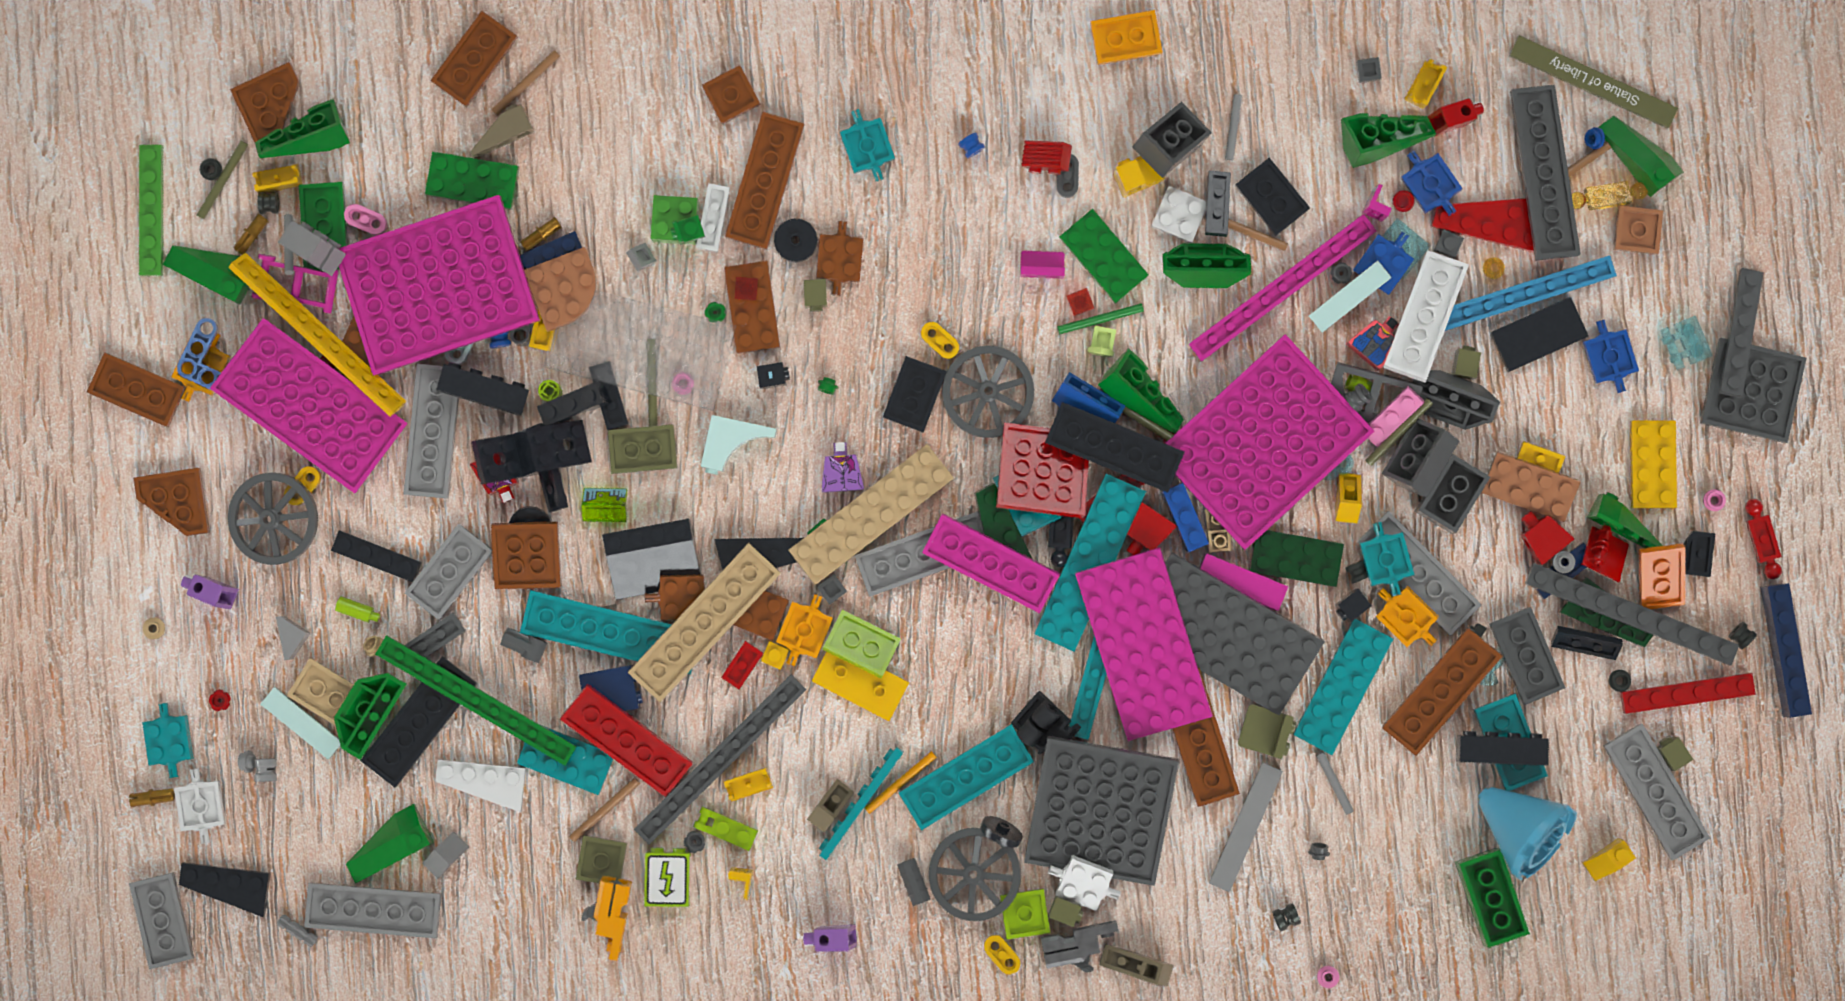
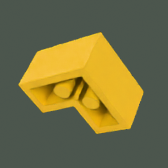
M1141 156L1132 161L1128 158L1118 162V166H1116L1113 173L1123 198L1163 182L1165 179Z

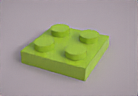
M1044 889L1018 892L1014 901L1003 912L1007 940L1050 933ZM1007 894L1000 895L1001 902L1005 899Z

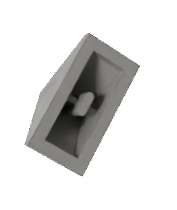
M279 616L276 617L284 660H292L310 633L287 617Z
M452 832L431 852L422 864L439 879L469 846L455 832Z

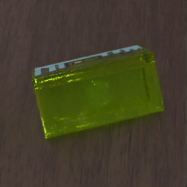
M584 488L581 503L583 522H627V489Z

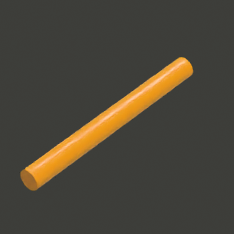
M932 751L866 805L864 807L865 810L871 814L937 758Z

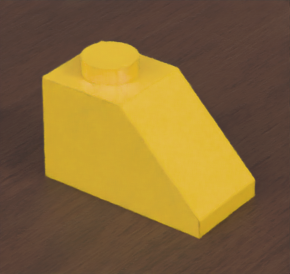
M1339 472L1335 519L1339 522L1358 523L1362 507L1361 475Z
M1617 838L1582 862L1593 880L1597 881L1619 871L1635 860L1636 856L1625 840Z

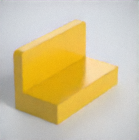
M731 867L728 873V880L744 881L743 899L748 900L751 894L753 870Z

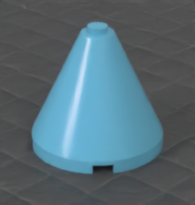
M1485 788L1478 796L1480 799L1479 806L1511 873L1519 880H1523L1521 875H1524L1526 878L1531 877L1549 861L1562 845L1559 843L1564 833H1570L1577 818V812L1569 805L1503 789Z

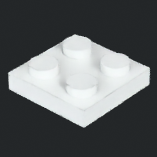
M1168 186L1151 227L1192 243L1205 213L1206 201Z

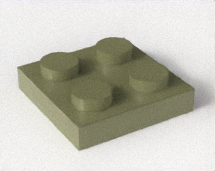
M583 835L576 880L600 884L602 876L615 877L617 881L619 878L621 879L627 842Z

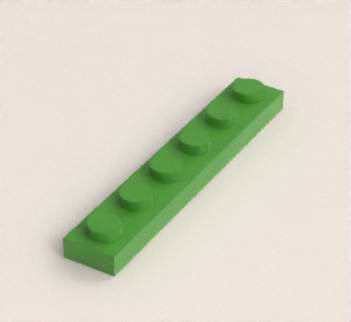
M139 145V275L163 276V146Z

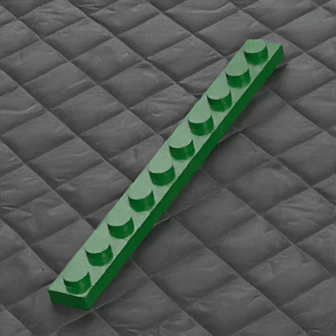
M388 635L385 636L375 653L378 657L564 766L567 765L577 748L576 745Z

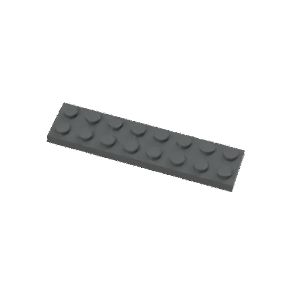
M1555 85L1512 89L1510 95L1535 261L1579 256L1581 253Z

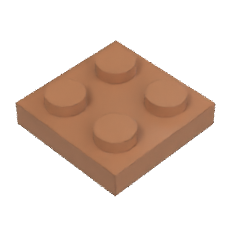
M1618 206L1613 250L1658 255L1663 210Z

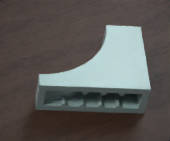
M712 415L701 467L706 468V473L718 475V471L724 472L730 456L741 445L758 438L776 439L777 429Z

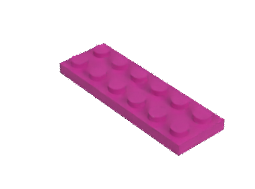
M942 513L922 552L1038 613L1041 612L1060 576V573L944 513Z

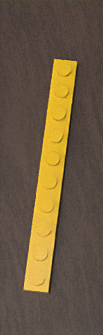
M246 252L230 264V270L387 415L391 417L405 405L407 401L379 375H373L371 368Z

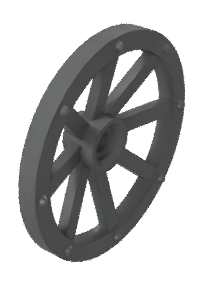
M980 346L964 352L950 365L943 381V402L949 417L963 431L977 437L1002 436L1003 425L995 400L997 399L1018 410L1020 414L1011 423L1022 424L1033 404L1034 383L1029 369L1017 355L997 346ZM982 354L1002 356L991 380H988L980 357ZM974 357L982 383L956 372L957 369L968 359ZM1010 360L1020 370L1023 377L997 385V381L1006 363ZM953 378L978 389L976 392L953 400L950 397V386ZM1026 384L1024 406L999 393V391ZM990 387L993 390V393L987 395L985 394L984 389ZM980 398L967 424L956 413L954 406ZM986 402L989 403L997 429L984 430L974 427Z
M275 472L259 474L245 481L234 493L228 509L229 531L236 546L250 559L267 565L287 563L300 557L312 544L318 528L317 506L309 490L294 477ZM272 481L283 482L291 486L289 491L273 508ZM261 482H264L265 509L247 493L252 487ZM298 492L306 505L307 511L282 514L281 510ZM242 499L259 514L258 517L238 519V511ZM268 516L271 517V522H270V523H269L268 520H267V517H268ZM308 518V526L304 538H301L282 524L286 520ZM259 524V529L248 545L240 532L239 526ZM275 529L297 543L298 546L290 553L281 556ZM266 530H268L274 557L255 551Z
M980 828L962 829L946 837L934 851L929 865L930 888L939 905L949 914L967 921H983L1004 912L1016 898L1021 884L1019 858L1014 848L1002 846V841L996 840V843L1002 848L982 864H979L982 836L986 837ZM967 836H975L971 864L954 843ZM948 847L962 864L964 870L938 867L940 859ZM1007 853L1012 864L1013 875L988 873L985 871V869ZM973 870L977 872V877L974 879L970 876ZM937 874L962 876L963 879L943 895L938 884ZM985 879L1012 882L1009 893L1002 902L984 882ZM969 884L968 912H964L954 907L948 901ZM976 885L996 906L995 908L983 913H975Z

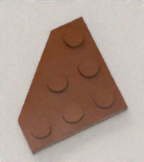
M290 62L230 89L254 142L276 129L283 130L300 85V81Z
M201 468L133 477L136 499L176 527L181 533L186 536L210 533Z

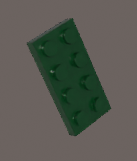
M1266 530L1254 541L1249 571L1337 587L1344 544Z

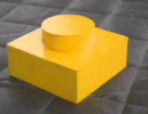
M769 641L761 662L781 670L790 650Z

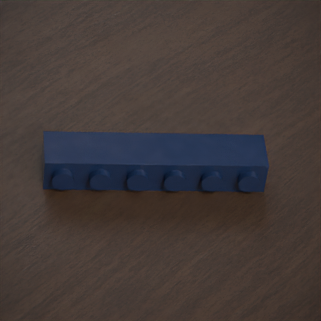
M1782 583L1760 587L1782 715L1787 718L1811 715L1812 710L1790 584Z

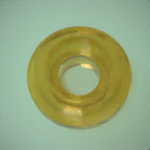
M1491 257L1484 262L1483 273L1487 278L1498 279L1504 274L1505 265L1501 259ZM1492 264L1497 265V272L1491 270Z

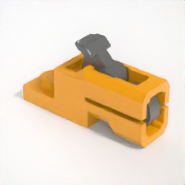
M602 876L597 900L593 905L584 909L581 920L585 921L590 917L598 922L595 935L609 938L606 951L610 952L609 960L618 961L628 913L622 912V907L629 901L632 882L620 878L617 881L615 877Z

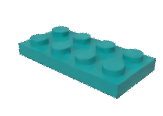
M1511 694L1473 709L1483 736H1485V732H1498V736L1507 737V732L1521 733V737H1529V733H1531L1516 694ZM1495 764L1504 789L1507 791L1548 776L1544 765Z
M545 727L577 746L569 762L564 766L529 744H524L517 764L598 796L600 795L613 762V758L601 749Z

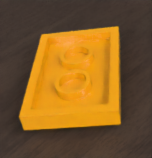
M1155 10L1090 21L1097 65L1163 53Z

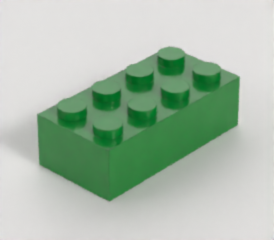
M1493 848L1455 861L1483 946L1491 948L1530 934L1506 862L1499 848Z

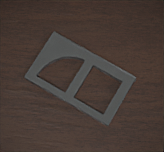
M1337 362L1331 381L1335 389L1345 398L1343 388L1344 372L1373 380L1370 390L1373 401L1368 404L1366 403L1365 410L1357 411L1367 423H1370L1378 415L1373 412L1382 382L1402 388L1409 386L1419 396L1423 388V384Z

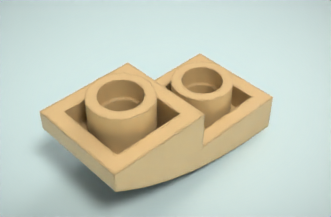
M1204 507L1209 552L1232 551L1230 534Z

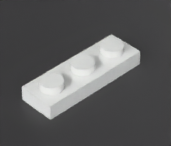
M708 183L701 219L705 237L697 240V249L713 252L719 251L730 187Z

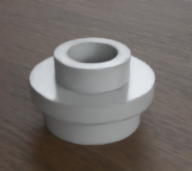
M1567 551L1558 552L1553 557V567L1560 573H1568L1575 566V558ZM1562 558H1566L1568 560V564L1566 566L1561 565Z
M245 751L239 754L238 767L241 771L251 773L255 768L254 759L257 758L252 751Z

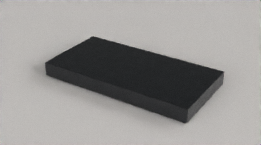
M1571 297L1490 332L1507 372L1589 337Z

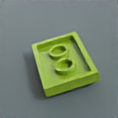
M842 610L822 650L882 679L901 638Z

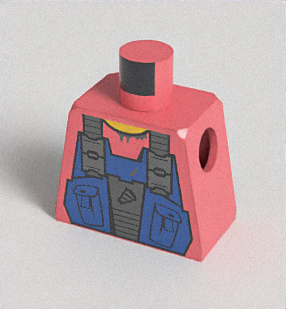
M1390 316L1383 324L1374 320L1351 338L1346 345L1378 371L1386 362L1395 338L1392 332L1398 327L1399 323Z

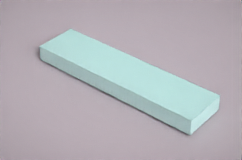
M1377 261L1311 313L1309 317L1323 333L1392 277L1382 264Z
M274 687L260 705L327 759H330L340 747L337 736L278 688Z

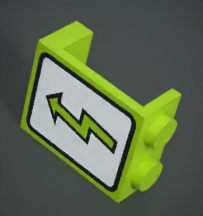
M652 847L651 851L645 853L644 906H690L689 871L691 852H686V848H673V852H664V848Z

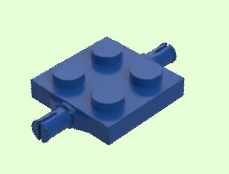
M1415 150L1412 153L1410 152L1407 157H1409L1414 166L1409 172L1401 176V180L1413 194L1423 212L1426 214L1435 207L1443 206L1448 216L1454 214L1456 210L1450 203V199L1461 192L1463 188L1439 153L1421 161Z
M1401 231L1395 242L1387 240L1378 234L1353 269V271L1360 275L1375 262L1379 261L1392 277L1378 288L1390 295L1415 260L1402 248L1408 237H1410L1406 234L1402 239L1405 234L1403 231Z
M1605 320L1598 321L1596 324L1600 335L1583 342L1595 384L1604 381H1614L1617 393L1627 391L1622 378L1639 371L1627 329L1618 332H1608Z

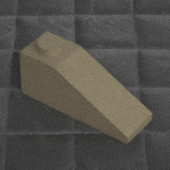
M511 105L505 109L506 112L500 114L470 151L475 159L535 132L522 105Z
M1105 944L1099 964L1100 966L1157 986H1168L1174 967L1173 964L1109 944Z

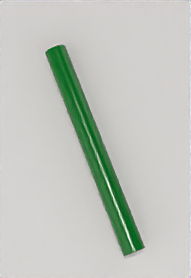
M1142 303L1060 325L1057 328L1060 335L1144 312Z

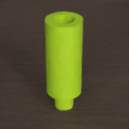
M342 596L339 597L335 607V611L367 623L370 620L378 622L381 615L374 612L373 607Z

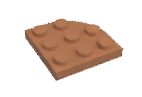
M585 247L525 269L531 292L547 332L576 321L588 310L596 292V275Z

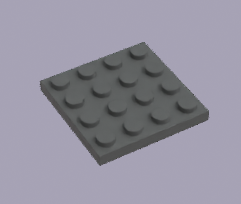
M1719 338L1700 424L1788 443L1807 358L1751 345L1743 396L1736 398L1718 393L1728 340Z

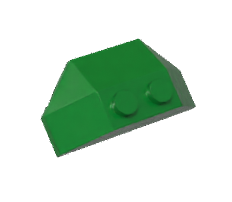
M1182 243L1169 252L1162 254L1163 274L1183 288H1229L1251 275L1252 272L1250 254L1243 253L1228 244Z
M389 673L356 680L334 716L342 750L361 760L407 683Z

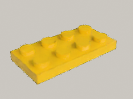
M1676 420L1630 421L1631 508H1677Z

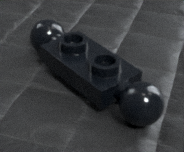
M1061 516L1060 519L1050 523L1048 547L1056 548L1050 560L1052 565L1057 568L1064 567L1068 560L1064 549H1072L1074 517Z

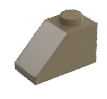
M837 779L807 820L825 832L854 794V791Z

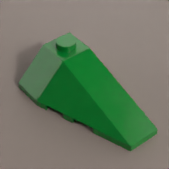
M1360 113L1341 119L1343 150L1352 168L1373 163L1436 135L1427 116L1402 115L1401 117H1388V114L1368 116V113Z
M1612 116L1599 126L1604 132L1605 141L1610 144L1612 150L1649 197L1684 173L1669 153L1617 117Z
M172 245L162 264L241 305L250 288L229 269L230 264L240 257L238 255Z
M1128 348L1107 370L1098 386L1110 397L1125 405V407L1175 434L1184 420L1171 400L1162 395L1158 389L1160 384L1157 380L1153 381L1146 372L1148 370L1146 364Z
M1609 492L1598 495L1586 518L1601 526L1611 527V531L1643 548L1663 546L1629 509L1618 501L1619 498Z
M412 804L393 814L346 863L355 884L434 843L416 805Z

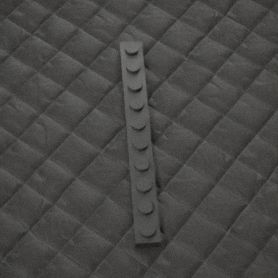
M1532 563L1525 584L1729 666H1732L1739 645L1535 563Z
M791 674L634 830L650 845L807 689Z

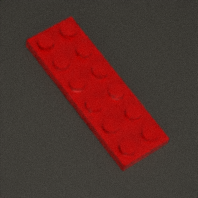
M588 683L560 717L562 722L664 797L670 793L693 764L692 760Z

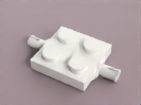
M199 768L191 769L192 783L174 788L180 831H199L201 844L210 843L208 829L226 824L220 780L213 782L201 781Z
M1072 855L1068 865L1063 870L1050 865L1048 874L1060 878L1055 896L1095 911L1105 896L1116 900L1120 897L1121 891L1109 887L1113 876V870L1074 855Z

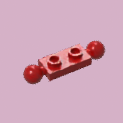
M1750 499L1745 505V510L1753 519L1747 520L1746 524L1758 563L1766 562L1764 574L1767 578L1777 579L1782 574V567L1774 559L1782 556L1770 516H1761L1763 511L1762 502L1758 499Z

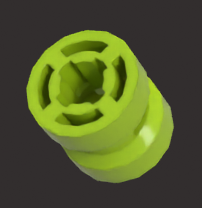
M553 380L543 381L538 388L539 396L546 402L562 396L563 390L561 386Z

